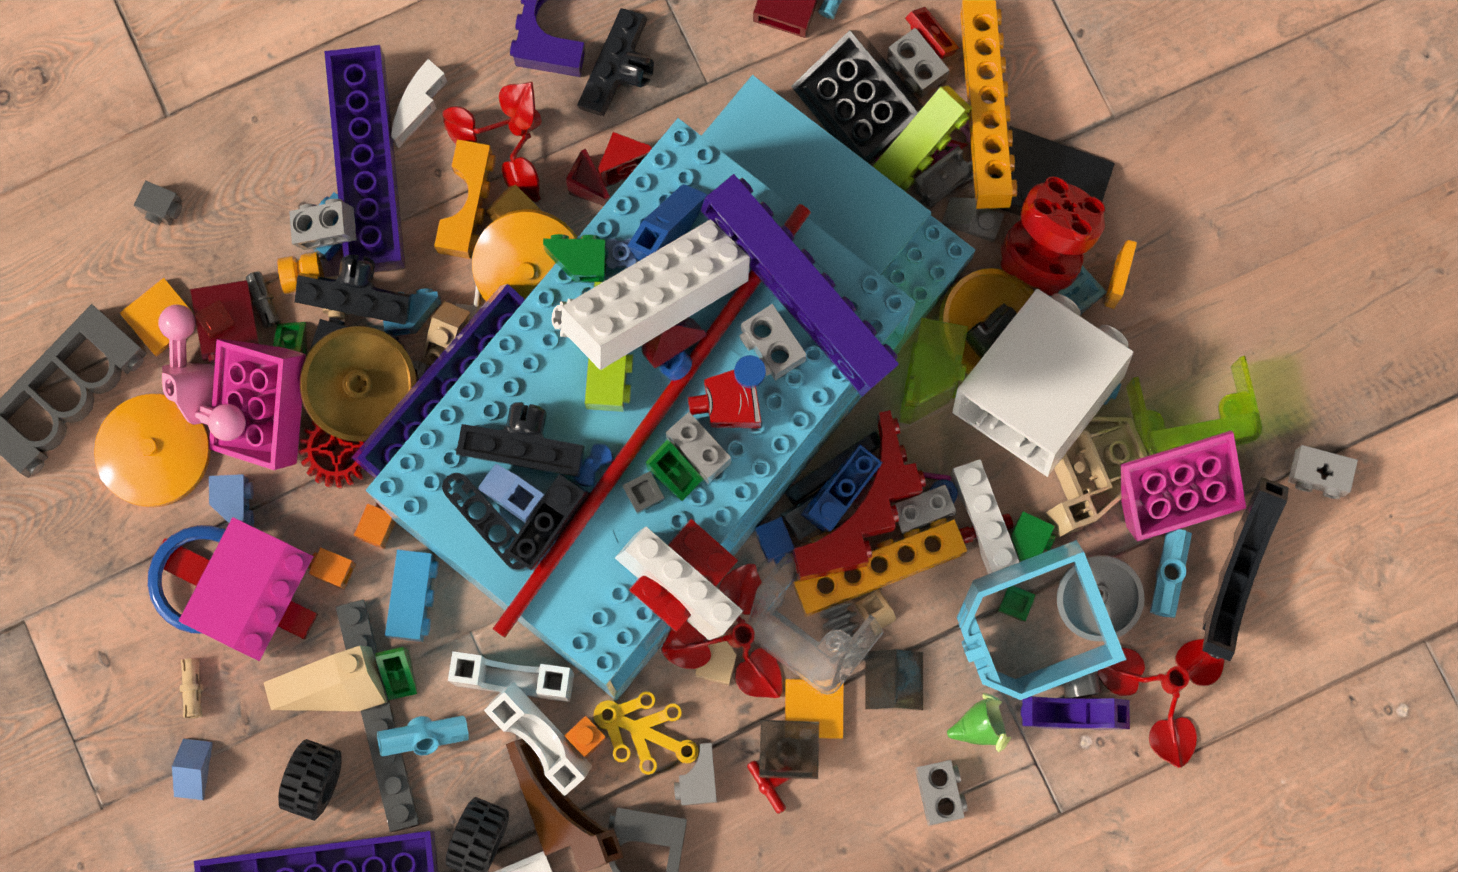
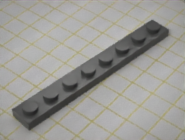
M362 599L336 606L345 649L348 650L357 646L372 647L375 658V653L378 652L365 600ZM378 668L387 703L363 710L361 715L389 831L394 832L420 824L403 754L381 756L379 752L377 731L396 728L390 701Z

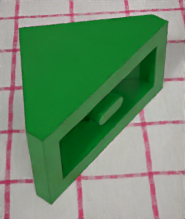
M668 439L646 461L647 470L681 501L703 480L701 475Z
M405 647L375 653V659L389 700L417 694L409 650Z

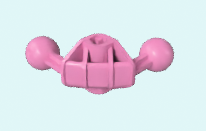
M171 305L165 308L159 317L160 331L169 339L170 364L162 366L164 394L169 400L176 403L189 423L194 425L208 424L210 432L216 438L223 441L234 440L245 429V416L238 407L231 404H222L214 409L212 408L215 366L187 362L186 339L195 330V316L186 306Z

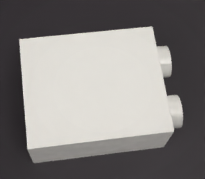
M1036 289L959 386L952 413L1048 477L1125 377L1133 351L1128 348L1129 344L1125 336L1117 329L1108 325H1101L1098 329L1080 317L1081 312L1078 306L1068 297L1062 294H1053L1050 297Z

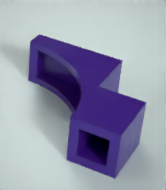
M1030 696L1022 699V726L1054 730H1129L1130 701L1117 698L1073 699Z

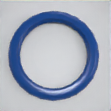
M196 525L184 528L165 540L152 558L148 570L147 583L150 600L157 613L167 623L179 630L203 634L179 622L182 614L177 612L168 603L162 587V573L165 563L178 547L187 542L198 539L220 542L226 529L212 525Z

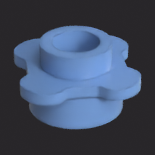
M631 238L625 241L609 239L606 242V248L608 249L606 265L609 268H628L636 263L633 253L628 248ZM623 251L624 255L619 256L618 252Z

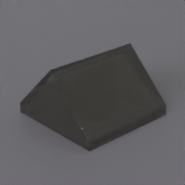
M898 649L865 652V656L868 657V660L865 661V710L923 711V652Z
M761 720L759 777L818 779L819 722Z

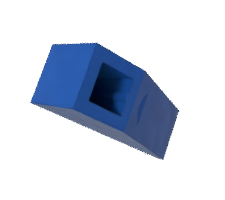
M682 184L642 221L628 244V248L637 261L644 259L688 233L701 212L704 199L708 194Z
M858 445L816 493L801 515L822 532L832 531L882 462L863 446Z

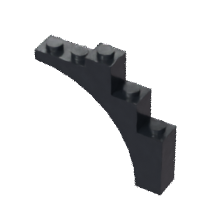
M1263 477L1260 478L1234 532L1233 546L1219 573L1218 587L1204 614L1202 630H1205L1202 651L1217 659L1222 658L1231 661L1235 654L1242 617L1254 579L1269 540L1288 501L1289 487Z

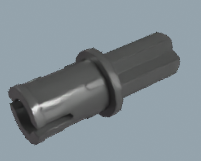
M256 271L248 274L246 280L253 297L251 303L258 310L263 328L274 326L273 323L275 325L279 324L281 321L272 302L274 297L272 294H269L262 273Z

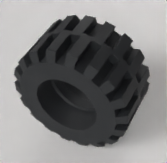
M308 739L303 740L293 752L285 769L279 788V808L315 821L325 811L337 785L342 765L341 751Z
M474 797L465 807L455 828L446 854V866L460 872H488L505 834L509 821V811Z

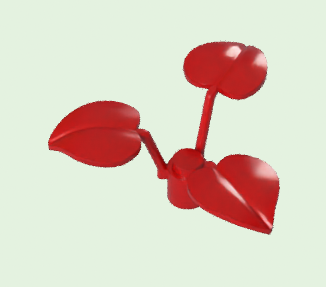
M533 82L508 84L500 90L499 102L501 109L510 117L501 122L476 128L475 118L467 109L460 106H452L443 111L444 126L455 144L457 139L477 143L476 134L509 125V129L514 135L522 136V139L510 155L511 161H506L502 164V175L508 187L516 185L533 202L541 200L539 195V177L534 165L524 157L517 158L520 149L531 138L530 132L538 128L542 123L541 115L535 109Z
M753 563L732 570L723 578L718 587L725 596L743 610L741 613L743 615L754 614L760 610L764 603V586L758 575L756 565ZM740 615L736 619L738 624L730 626L726 631V636L707 640L688 621H685L677 632L673 629L670 630L661 646V652L664 657L672 664L684 669H697L707 664L711 659L708 645L727 641L734 648L743 647L742 657L745 661L739 663L735 669V682L738 688L744 694L752 697L779 698L781 696L782 676L777 660L769 651L763 648L755 649L748 656V651L751 648L750 644L755 638V632L752 626L747 624Z
M1204 639L1193 640L1182 645L1175 656L1177 666L1170 668L1165 674L1159 673L1155 676L1141 677L1145 671L1144 661L1140 654L1128 648H1122L1126 660L1097 671L1103 685L1109 691L1119 696H1132L1137 692L1139 682L1147 683L1152 681H1161L1163 690L1168 694H1172L1173 698L1168 712V721L1159 720L1151 727L1149 743L1152 750L1160 758L1176 768H1182L1189 762L1197 742L1195 727L1189 719L1184 717L1173 719L1180 692L1188 685L1189 680L1197 686L1214 684L1221 677L1224 669V659L1214 658L1207 652L1202 651Z

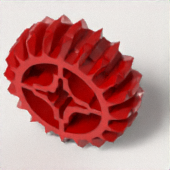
M312 421V424L316 427L315 430L312 431L306 428L304 432L310 436L309 439H300V443L307 446V448L299 450L301 456L307 457L301 461L303 467H309L306 473L310 477L316 474L315 481L318 484L325 479V486L328 488L332 487L334 480L339 489L343 488V480H346L349 486H353L354 481L352 477L354 476L362 481L364 477L360 471L364 468L355 461L349 468L345 469V463L366 441H359L360 444H353L331 435L327 443L317 447L319 441L327 432ZM339 442L344 451H340L341 454L337 458L332 450ZM316 456L331 458L335 472L321 468Z

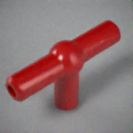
M756 760L748 763L747 768L757 782L759 791L766 796L775 812L780 814L785 811L786 806L775 788L793 777L790 768L786 767L768 779Z

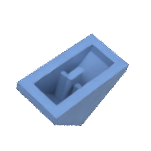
M190 739L182 740L172 765L174 797L204 800L213 742Z

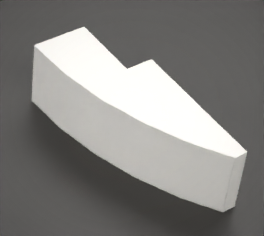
M429 59L416 72L399 103L391 133V138L398 148L437 109L432 98L447 83L444 72Z

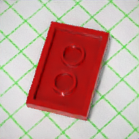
M692 519L684 525L668 544L670 548L715 587L738 561ZM647 576L638 578L629 588V591L675 632L691 616L687 608L674 595Z

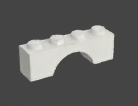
M979 459L954 468L950 475L957 488L960 501L964 504L972 521L987 573L990 574L1019 563L981 460Z
M514 682L510 683L485 708L484 711L504 732L518 735L532 747L542 762L544 775L564 796L586 778L592 765Z

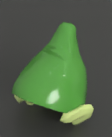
M983 693L982 697L984 700L975 703L956 724L947 730V735L951 739L971 744L996 745V750L1000 752L1006 748L1011 737L1006 736L999 709L1002 701L991 694Z

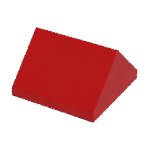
M613 132L598 167L600 178L605 188L627 179L650 152L651 146Z

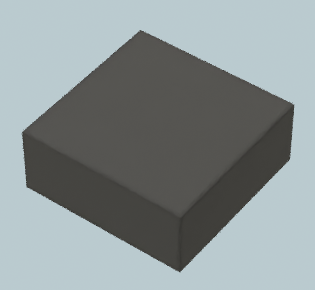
M650 471L622 485L637 514L665 500Z

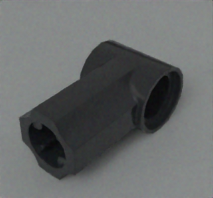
M1005 303L1001 304L984 321H980L967 331L963 336L964 340L982 359L1016 316L1017 312Z

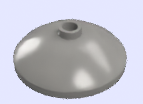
M1106 555L1086 557L1098 589L1103 591L1101 597L1118 638L1127 633L1141 616L1144 607L1143 585L1136 572L1127 563L1118 558ZM1072 565L1063 575L1057 589L1059 614L1066 626L1076 635L1091 641H1103L1075 567Z

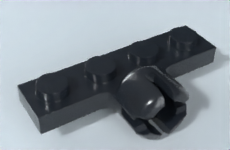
M620 8L578 101L577 106L580 110L604 117L620 84L626 83L641 88L650 82V79L643 77V74L653 76L654 62L649 55L635 51V47L648 20L644 14Z
M346 255L340 261L337 279L300 273L297 277L294 303L405 325L408 322L411 295L375 287L373 284L374 261L365 256L362 261L359 260V255Z
M516 402L510 405L507 424L503 430L462 424L456 455L579 477L585 446L544 438L543 431L547 415L545 409L534 404L527 406L523 402Z

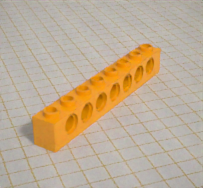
M962 0L960 19L967 103L972 107L968 116L970 117L969 129L976 209L1010 208L1012 197L1017 196V181L1011 179V172L1015 170L1014 155H1009V147H1012L1013 135L1012 130H1007V122H1010V105H1005L1004 98L1008 97V81H1003L1002 73H1006V58L1000 55V49L1004 48L1003 32H998V26L1002 23L1001 9H996V0ZM981 52H986L988 55H983ZM983 76H988V77H990L991 79H984V78H982V77H983ZM989 100V101H992L993 103H992V104H988V103H985L984 101ZM986 125H993L996 128H988ZM993 149L998 151V153H991L988 150ZM996 174L1000 178H992L990 175Z

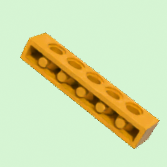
M946 518L931 523V529L920 532L919 528L903 534L905 538L894 543L893 539H889L877 544L878 549L872 551V557L868 558L869 563L867 567L854 569L860 574V580L857 583L847 582L844 578L845 572L801 582L799 580L795 581L793 587L805 617L964 556L967 553V549L955 519L947 522ZM928 538L936 539L940 545L939 550L936 552L928 551L924 545L925 540ZM903 548L909 549L913 554V560L902 562L898 558V551ZM874 559H882L886 563V571L882 573L873 571L871 562ZM829 580L833 584V591L829 594L821 593L817 588L819 581Z

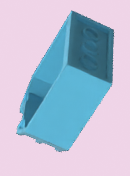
M1077 540L973 580L957 615V620L965 639L962 641L968 662L974 661L982 684L1019 700L1126 660L1085 553ZM1073 562L1105 645L1016 679L998 672L975 618L982 598Z

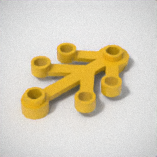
M642 692L638 698L619 705L610 700L600 702L594 710V721L600 728L608 731L614 748L613 757L616 761L624 763L631 756L630 749L623 743L619 727L630 732L640 759L639 768L646 775H651L656 771L657 763L651 758L645 739L675 752L677 759L682 763L690 764L697 759L699 750L693 741L683 740L679 742L651 729V727L667 721L675 722L679 720L682 712L678 705L669 704L660 712L634 721L624 715L640 708L645 710L651 709L655 705V697L652 693ZM645 695H649L652 698V703L649 706L641 704V698ZM669 708H676L678 716L670 718L667 715ZM607 709L613 711V718L611 720H605L602 717L603 712ZM685 746H690L693 750L692 755L689 757H684L681 754V750ZM620 748L627 750V757L624 759H619L616 755L617 750ZM647 760L652 761L654 764V768L649 772L643 769V763Z

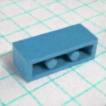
M397 550L385 631L386 637L423 642L424 636L429 635L431 619L427 618L428 607H433L435 591L431 590L432 578H437L439 563L435 561V557L431 553Z

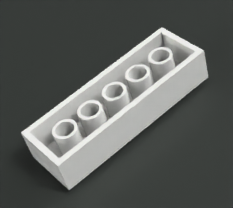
M710 219L563 305L562 331L601 370L746 283L749 276L750 257Z

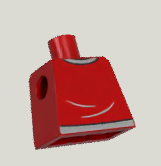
M734 370L705 379L706 394L688 397L690 413L692 415L709 413L710 425L713 428H761L756 387L745 388L741 386L735 379Z

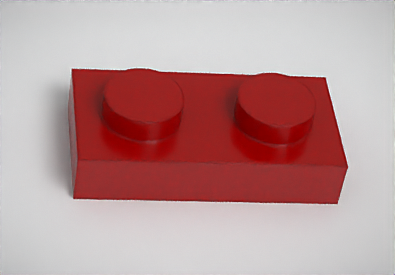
M926 7L913 10L905 17L910 24L911 30L916 28L940 59L952 56L959 49Z

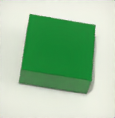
M1014 585L1006 589L998 612L1025 622L1036 595Z

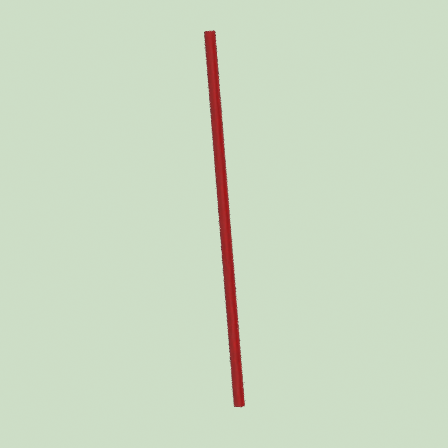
M798 204L784 223V226L795 236L811 214V211L804 205ZM752 269L749 272L748 281L738 287L707 330V336L699 341L689 355L692 359V366L689 372L679 380H671L492 628L505 638L762 282Z

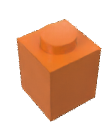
M367 503L354 536L361 541L385 549L396 522L378 503L375 506Z
M320 547L319 552H314L312 555L313 558L308 566L310 568L308 574L345 590L356 563Z
M587 716L583 717L564 735L586 759L607 740L604 734Z

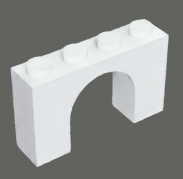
M647 527L637 532L615 557L617 561L637 578L647 576L674 595L691 614L686 621L708 640L722 636L743 612L742 609Z
M453 651L448 681L457 687L500 693L510 683L514 682L528 697L570 702L574 680L573 671L567 667L540 664V667L514 665L488 660L482 655Z

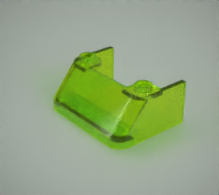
M921 318L917 343L913 342L899 423L912 424L947 405L951 398H956L958 381H964L966 364H961L968 326Z
M1246 356L1239 357L1231 365L1237 393L1228 394L1220 400L1218 404L1220 419L1166 429L1163 417L1158 412L1146 410L1139 376L1131 379L1126 389L1136 431L1150 455L1228 431L1234 433L1236 446L1250 444L1260 437L1262 422Z

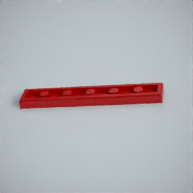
M180 546L170 555L165 563L164 570L197 586L210 560ZM290 601L278 627L305 640L318 614Z

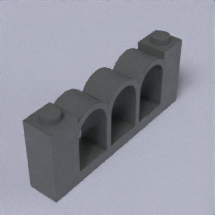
M91 304L0 398V455L25 477L29 478L31 475H36L42 470L45 465L44 461L48 458L43 452L54 450L64 440L67 430L65 422L74 423L87 417L93 409V393L102 394L115 388L121 379L122 370L126 374L137 370L143 364L147 353ZM86 339L90 340L101 350L109 362L106 376L94 383L83 381L64 363ZM58 368L62 369L80 387V402L71 411H57L36 392ZM30 397L37 401L51 415L53 420V427L49 436L40 441H30L8 421Z
M618 807L616 813L610 814L608 830H615L617 838H620L618 839L620 847L630 841L670 847L666 872H679L687 819ZM616 861L609 863L612 872H622L618 868Z

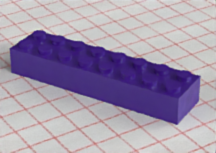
M380 45L324 51L338 199L343 200L344 203L354 208L356 240L342 243L344 257L346 255H359V260L362 261L364 256L372 259L375 263L374 272L406 269L394 145L391 138L392 125L385 55Z
M735 174L731 175L705 197L701 212L708 220L711 219L750 257L749 267L863 397L899 365L895 360L897 358L896 353L888 344L882 345L875 337L877 334L876 330L867 320H860L854 313L856 311L854 304L846 296L840 297L834 290L836 285L829 275L825 272L821 274L814 267L815 260L805 249L800 250L794 244L793 240L795 238L786 226H779L772 218L774 213L765 202L759 203L752 195L754 191L750 184L744 178L738 179Z
M500 285L353 455L352 459L376 478L525 299L510 285Z
M425 831L194 861L195 872H438L435 833L434 831Z

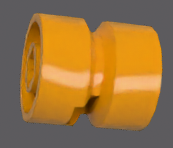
M318 251L301 255L299 260L294 255L277 259L278 273L284 294L296 292L297 277L300 273L324 277Z

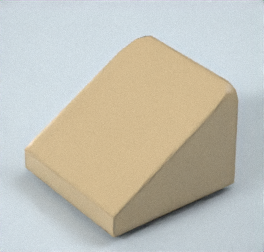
M879 589L854 603L872 634L896 620L893 609Z

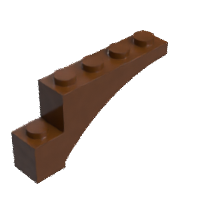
M519 739L506 744L545 856L571 847L580 872L590 871L624 857L615 830H608L580 810L567 795L564 796L544 775V768L540 758L525 740Z

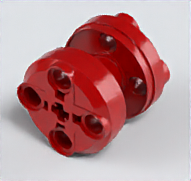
M1049 177L1045 183L1034 186L1023 203L1021 220L1012 226L1002 242L1001 268L1023 283L1039 289L1049 296L1058 294L1060 290L1068 288L1074 283L1081 271L1084 261L1083 253L1089 251L1097 243L1104 231V204L1099 199L1091 197L1080 188L1067 184V182L1058 177Z

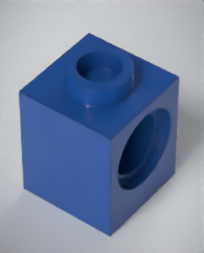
M782 517L755 528V534L767 563L774 561L775 565L791 559L790 554L793 553L795 548Z

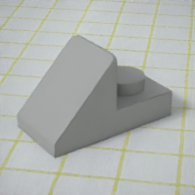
M951 197L942 224L994 243L1004 214L988 208L976 209L975 198Z

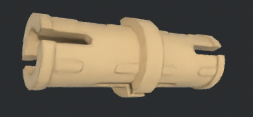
M182 659V685L180 686V693L183 696V718L194 719L202 717L201 692L203 691V684L200 682V659Z

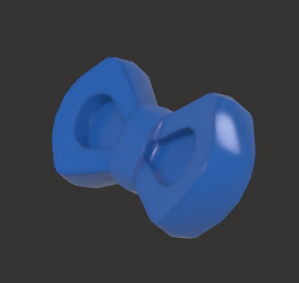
M594 444L592 446L590 457L588 456L581 466L580 476L574 477L579 485L585 487L594 486L595 472L601 466L610 464L614 460L610 448L602 444Z

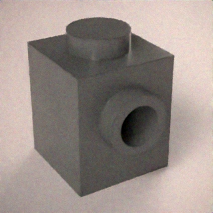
M145 180L134 203V207L145 215L144 218L153 224L160 225L163 222L171 225L173 219H177L181 213L182 200L175 192Z

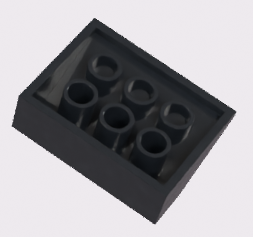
M849 30L791 86L825 129L868 164L882 155L924 107L862 31Z
M1012 126L1009 127L1013 135L1012 147H1009V155H1014L1015 170L1011 172V179L1017 181V196L1012 197L1010 208L998 209L1021 217L1023 203L1030 190L1038 184L1045 183L1049 177L1061 178L1067 184L1076 186L1091 197H1095L1103 202L1115 163ZM992 174L991 176L992 178H1000V176L996 174Z

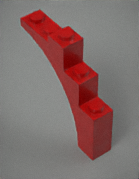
M891 410L879 412L877 417L880 437L879 460L882 464L877 469L874 483L866 499L853 516L834 532L816 542L793 550L792 555L799 582L867 567L869 563L868 558L872 557V551L869 541H864L863 538L894 531L895 523L899 522L896 506H891L890 503L918 496L923 491L922 487L926 486L923 471L917 470L916 463L904 465V462H907V454L904 445L899 446L897 435L900 434V426L897 417L892 418Z

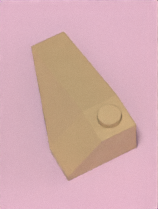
M357 646L333 654L264 682L271 710L363 711L387 703L372 647Z

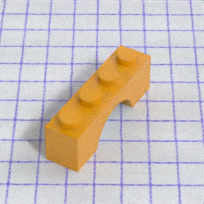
M457 139L452 169L454 174L463 179L468 185V197L465 205L458 213L451 217L440 219L434 245L438 254L471 259L472 251H474L479 239V235H476L478 224L482 225L485 215V209L481 208L483 198H488L490 192V182L487 181L489 171H494L496 155H493L490 145Z

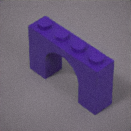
M521 0V4L524 5L523 12L517 15L515 30H519L517 40H512L510 56H513L515 65L517 67L581 77L586 53L584 42L550 36L538 26V12L548 0Z

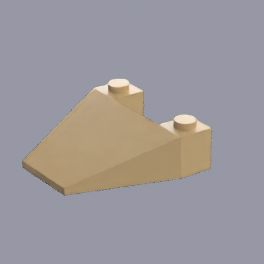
M1093 417L1054 468L1068 501L1062 502L1046 512L1051 524L1055 526L1054 532L1057 538L1082 530L1097 521L1121 499V464L1148 456L1132 418Z

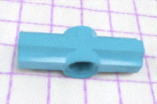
M1177 529L1165 534L1160 563L1156 570V583L1150 613L1171 618L1176 616L1182 581L1186 576L1185 566L1192 533L1186 530ZM1166 566H1172L1176 569V580L1166 577L1164 573Z
M419 716L412 719L407 726L377 731V741L381 756L414 751L417 755L421 756L429 755L435 752L440 745L469 740L465 716L432 721L426 716Z

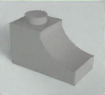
M712 743L700 744V753L695 766L687 774L679 775V782H674L675 800H681L682 806L717 803Z

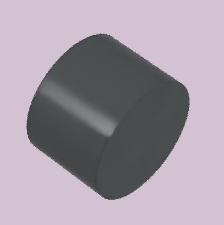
M1097 671L1063 684L1065 698L1075 699L1102 693Z

